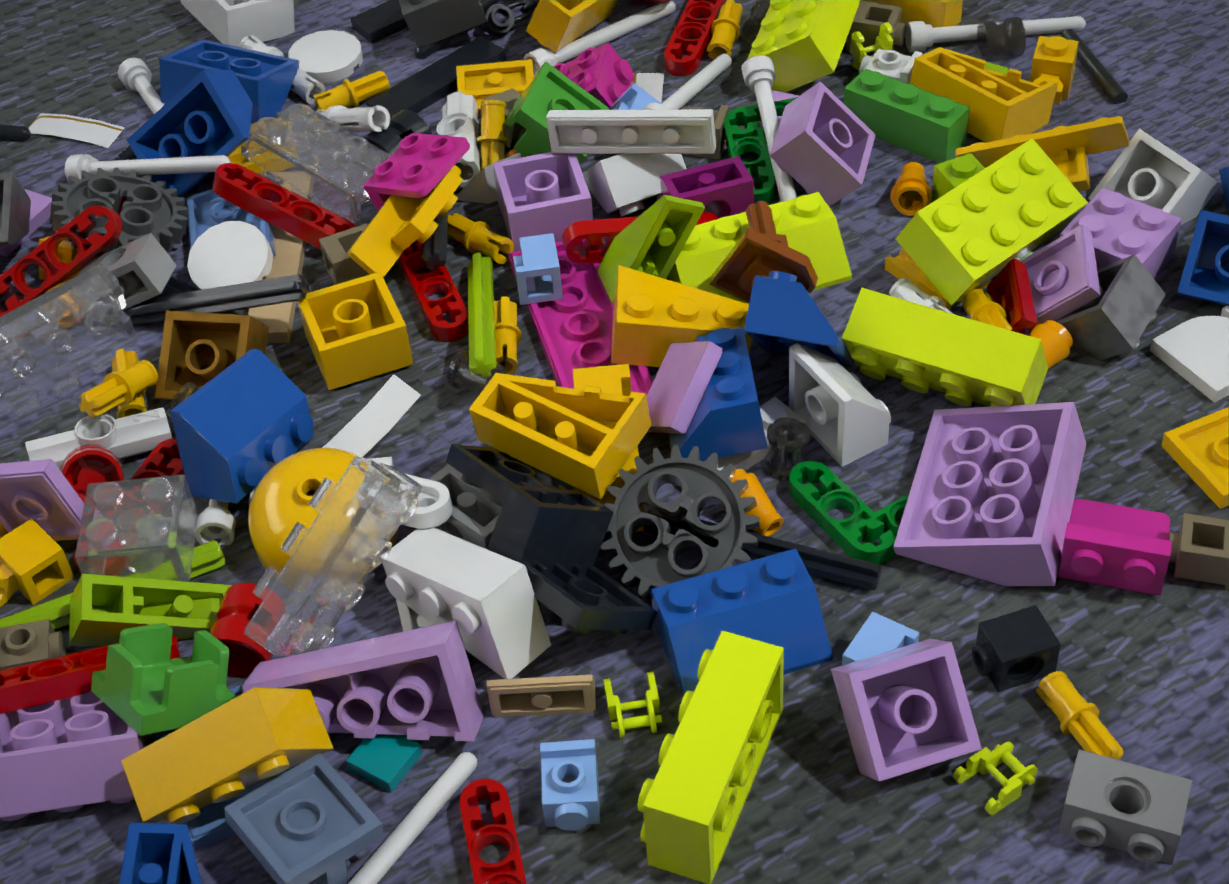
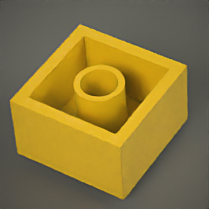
M381 272L307 293L304 300L297 301L305 336L328 390L413 364L406 324Z

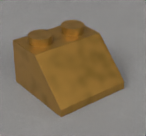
M166 311L155 398L158 400L184 401L251 349L261 350L266 355L269 327L250 315Z

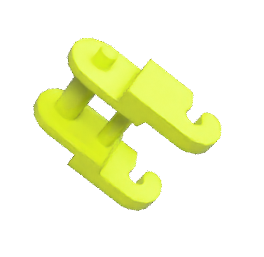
M888 22L880 25L879 35L876 37L874 45L864 48L861 44L864 42L862 33L858 31L852 34L850 53L853 55V68L859 71L861 62L868 52L874 51L875 54L878 49L892 50L893 39L890 34L893 33V28Z
M654 672L647 673L649 690L645 693L646 699L620 703L619 697L613 695L610 678L603 679L609 720L617 719L616 722H611L612 730L619 729L620 738H624L626 729L650 726L652 733H657L656 723H661L662 718L661 715H655V713H660V704ZM647 708L648 715L623 719L622 711Z
M1005 742L1002 745L998 744L994 747L993 751H990L987 747L983 748L968 758L966 769L959 766L953 774V778L961 784L978 772L982 774L989 772L1004 787L1000 790L997 801L991 798L985 805V810L991 816L1021 796L1022 786L1027 783L1032 785L1036 780L1034 777L1038 772V768L1033 764L1025 767L1011 754L1014 749V745L1011 742ZM1004 762L1015 775L1007 779L996 766Z

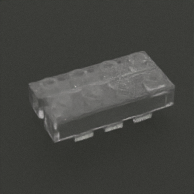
M301 102L278 112L277 118L264 117L251 124L249 138L241 144V155L263 168V177L280 186L284 182L289 183L292 192L309 201L312 199L317 200L319 206L338 216H343L353 223L361 219V204L371 200L363 185L374 174L375 168L392 155Z
M102 264L0 317V419L13 412L18 418L42 406L39 398L52 390L57 396L62 395L81 384L78 378L79 375L90 369L96 375L112 367V359L116 356L115 352L118 349L124 348L126 350L137 344L138 340L131 318L122 310L125 308L126 303L118 279Z
M360 456L353 458L337 485L333 481L324 478L309 502L310 506L319 511L312 525L308 529L299 522L295 524L280 548L289 554L291 558L281 573L269 566L252 593L261 598L263 602L245 628L244 634L273 655L292 656L328 648L337 635L338 629L335 626L345 610L353 608L362 597L365 590L363 582L372 568L379 566L389 554L392 548L390 540L400 524L408 522L419 506V499L417 497L424 487L396 467L383 463L377 464L373 460Z

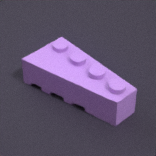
M457 620L259 662L242 685L244 693L254 687L310 689L327 733H354V738H375L377 734L407 735V740H429L430 736L455 737V741L474 742L484 718Z

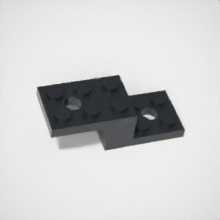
M451 444L446 463L462 473L461 479L465 483L484 489L491 494L490 501L502 507L487 550L525 565L538 606L552 610L562 618L561 624L564 627L581 634H589L591 629L608 630L617 634H626L628 630H651L657 611L594 566L614 513L612 510L584 491L495 448Z

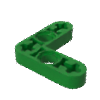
M796 98L774 101L777 116H782L785 106ZM758 104L739 107L729 111L724 120V137L729 157H737L746 152H754L760 156L756 161L742 162L751 177L758 176L761 189L755 190L754 188V204L758 201H765L768 204L775 198V175L766 145L764 128L759 127V122L762 121ZM738 126H744L745 129L740 130Z
M805 461L792 468L789 474V494L792 499L849 557L879 565L898 555L893 548L900 526L896 523V520L903 516L909 494L873 512L824 464L815 461ZM807 480L809 482L802 485V481ZM819 482V490L813 483ZM834 508H843L850 511L852 516L844 520H837L830 517L827 512ZM866 539L868 543L862 545L861 540ZM879 539V545H878V546H874V545L871 543V542H875L876 540Z

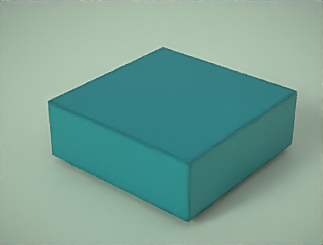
M377 734L375 738H365L349 756L346 763L349 771L392 793L423 753L421 744L413 740H407V737L404 735Z

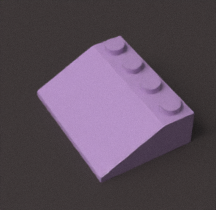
M1074 402L934 410L893 546L895 553L1002 586H1055L1066 527L1070 520L1087 444Z
M93 692L0 714V819L13 821L34 812L53 809L58 812H70L81 808L85 804L104 801L126 803L134 800L135 798L121 760L150 745L151 734L140 736Z

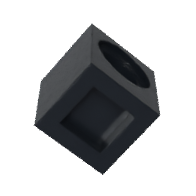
M1034 605L980 622L976 646L972 647V658L978 673L982 677L989 676L996 690L1001 692L1042 679L1055 672L1061 643L1038 607Z

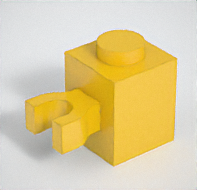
M1039 36L1032 60L1030 82L1043 85L1046 79L1058 82L1053 104L1060 105L1061 100L1067 101L1074 78L1079 41L1067 40L1060 36Z
M32 518L0 538V607L6 604L10 597L18 590L35 605L75 578L63 549Z

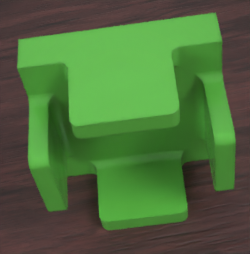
M545 62L537 71L530 85L514 103L504 124L511 128L517 122L526 128L527 131L516 142L514 150L527 157L551 152L546 120L549 110H609V108L549 63ZM576 154L579 164L585 159L587 154Z
M166 623L123 629L120 633L119 644L108 646L106 670L93 672L91 691L140 736L181 728L237 697L226 686L229 649L226 645L206 630L197 631L194 633L192 659L188 656L170 659L173 630Z

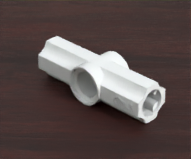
M458 91L447 95V102L442 106V120L437 125L436 130L438 135L465 137L470 144V149L455 164L461 170L459 176L463 181L459 186L463 188L480 172L481 144L477 143V137H479L477 102L473 95H465Z
M162 407L114 419V417L108 414H101L96 418L86 416L78 421L75 430L27 441L25 445L30 461L52 459L59 470L65 457L72 450L86 444L100 445L109 449L118 458L122 466L125 458L152 452L159 443L172 439L165 410Z

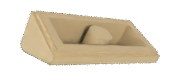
M593 674L487 680L491 714L494 718L593 713V710H596V685Z

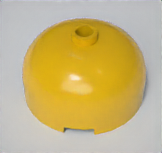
M314 448L300 451L272 467L255 489L248 514L251 541L264 569H267L275 578L287 584L289 589L309 594L339 592L365 582L364 577L382 562L380 557L387 550L395 546L398 536L399 524L373 517L359 496V492L364 487L367 477L377 473L378 470L362 457L336 448ZM372 486L369 489L371 495L388 499L383 493L376 492L377 486Z

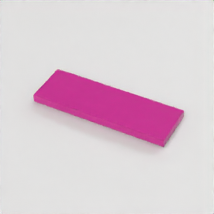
M561 240L555 242L560 266L563 299L525 305L557 386L574 389L573 369L619 364L611 363L613 303H611L597 272L601 263L578 264L570 261ZM520 250L508 253L509 264L515 279L513 256L521 255ZM629 365L631 391L646 393L647 395L653 383L647 366Z

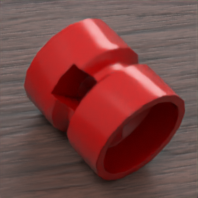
M86 444L77 447L65 457L61 465L60 471L90 511H99L110 507L119 498L124 488V474L119 460L109 449L103 446Z
M237 583L230 586L223 596L216 614L217 621L211 627L210 634L229 649L227 676L248 678L259 662L269 661L272 658L275 650V641L281 633L287 616V605L281 596L267 587L253 583Z

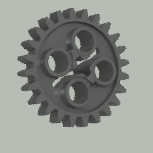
M98 168L97 175L93 176L86 171H82L81 179L69 176L68 184H58V192L52 193L50 220H53V230L58 231L91 206L108 207L119 214L122 197L127 196L120 214L123 228L121 235L114 243L102 251L103 254L149 233L154 235L165 251L171 252L172 244H180L182 235H186L188 207H184L185 199L183 197H177L176 188L166 189V181L164 180L153 183L151 182L152 175L149 174L142 178L136 177V170L133 169L125 175L121 174L119 168H114L112 174H107L103 169ZM96 216L94 220L97 225L89 233H81L77 229L76 232L84 239L95 232L106 234L107 230L104 225L109 220L108 218ZM72 240L71 247L75 249L77 248L75 242ZM87 241V243H88V245H89V248H90V247L92 246V244Z
M673 445L671 457L664 459L661 452L654 448L653 463L647 465L640 457L634 458L638 472L634 475L623 469L619 470V474L625 484L622 488L608 485L607 491L615 499V503L603 504L614 512L605 535L612 536V538L605 541L601 545V549L604 554L618 553L608 565L613 572L627 568L621 582L625 587H629L639 580L638 594L643 599L650 594L653 588L735 566L736 563L749 562L751 558L743 551V547H758V538L747 533V530L760 526L759 517L745 515V513L757 506L755 497L740 498L749 487L747 480L742 479L732 483L731 480L736 472L735 466L731 463L719 471L717 469L719 457L715 452L705 462H702L697 446L693 447L688 458H682L678 445ZM666 483H675L682 487L681 495L672 503H663L656 499L657 490ZM647 504L674 522H679L685 516L688 526L692 531L709 538H714L719 544L717 547H710L683 529H679L675 535H672V530L666 520L642 512L640 506ZM709 505H718L726 510V515L721 523L709 526L699 520L701 511ZM649 525L658 529V537L653 544L640 547L633 543V536L638 528ZM686 548L698 549L702 552L703 557L697 567L685 570L676 565L677 555Z

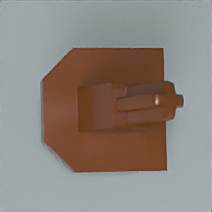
M765 201L749 204L746 209L749 228L712 274L710 285L749 303L754 277L768 278L770 271H779L797 276L796 282L801 283L807 292L811 293L816 287L818 277L809 257L788 247L786 235L776 234L772 211Z

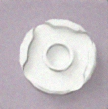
M327 30L306 35L296 41L288 51V58L299 60V68L321 83H331L347 78L354 73V67L358 64L360 67L363 62L361 43L355 36L344 31Z
M225 221L210 227L197 238L189 251L187 267L191 280L199 290L259 281L263 277L267 278L272 268L273 253L268 240L256 226L243 221Z

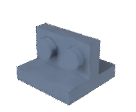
M321 753L314 755L224 807L226 822L277 884H308L310 882L312 884H348L346 869L350 867L349 858L383 838L382 822Z

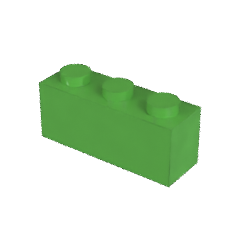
M866 68L844 88V105L876 134L875 138L938 163L951 160L955 156V150L966 145L970 108L968 106Z

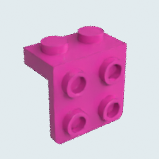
M609 42L597 48H587L576 59L566 64L558 63L553 66L607 106L609 110H613L611 109L613 103L632 85L634 78L629 63L619 57Z
M412 133L402 139L399 148L386 161L380 163L375 168L374 174L366 181L363 187L377 211L381 209L391 195L422 198L470 149V144L465 137Z
M1074 499L1070 520L1066 527L1058 577L1161 596L1172 547V541L1168 540L1170 518L1160 512Z

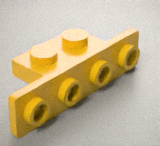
M1121 116L1104 117L1092 122L1072 126H1058L1052 130L1027 135L1018 134L1010 138L986 143H974L970 146L957 148L955 150V158L971 153L986 168L1033 138L1078 191L1090 189L1088 155L1128 147L1129 137Z
M454 165L439 183L422 198L391 195L348 250V256L369 274L381 272L384 277L407 247L416 240L423 244L438 227V224L434 221L435 217L438 214L443 217L456 203L458 197L453 193L463 181L459 176L461 170Z

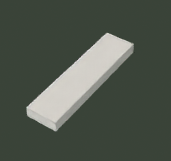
M713 109L549 110L546 116L552 154H714L716 149Z

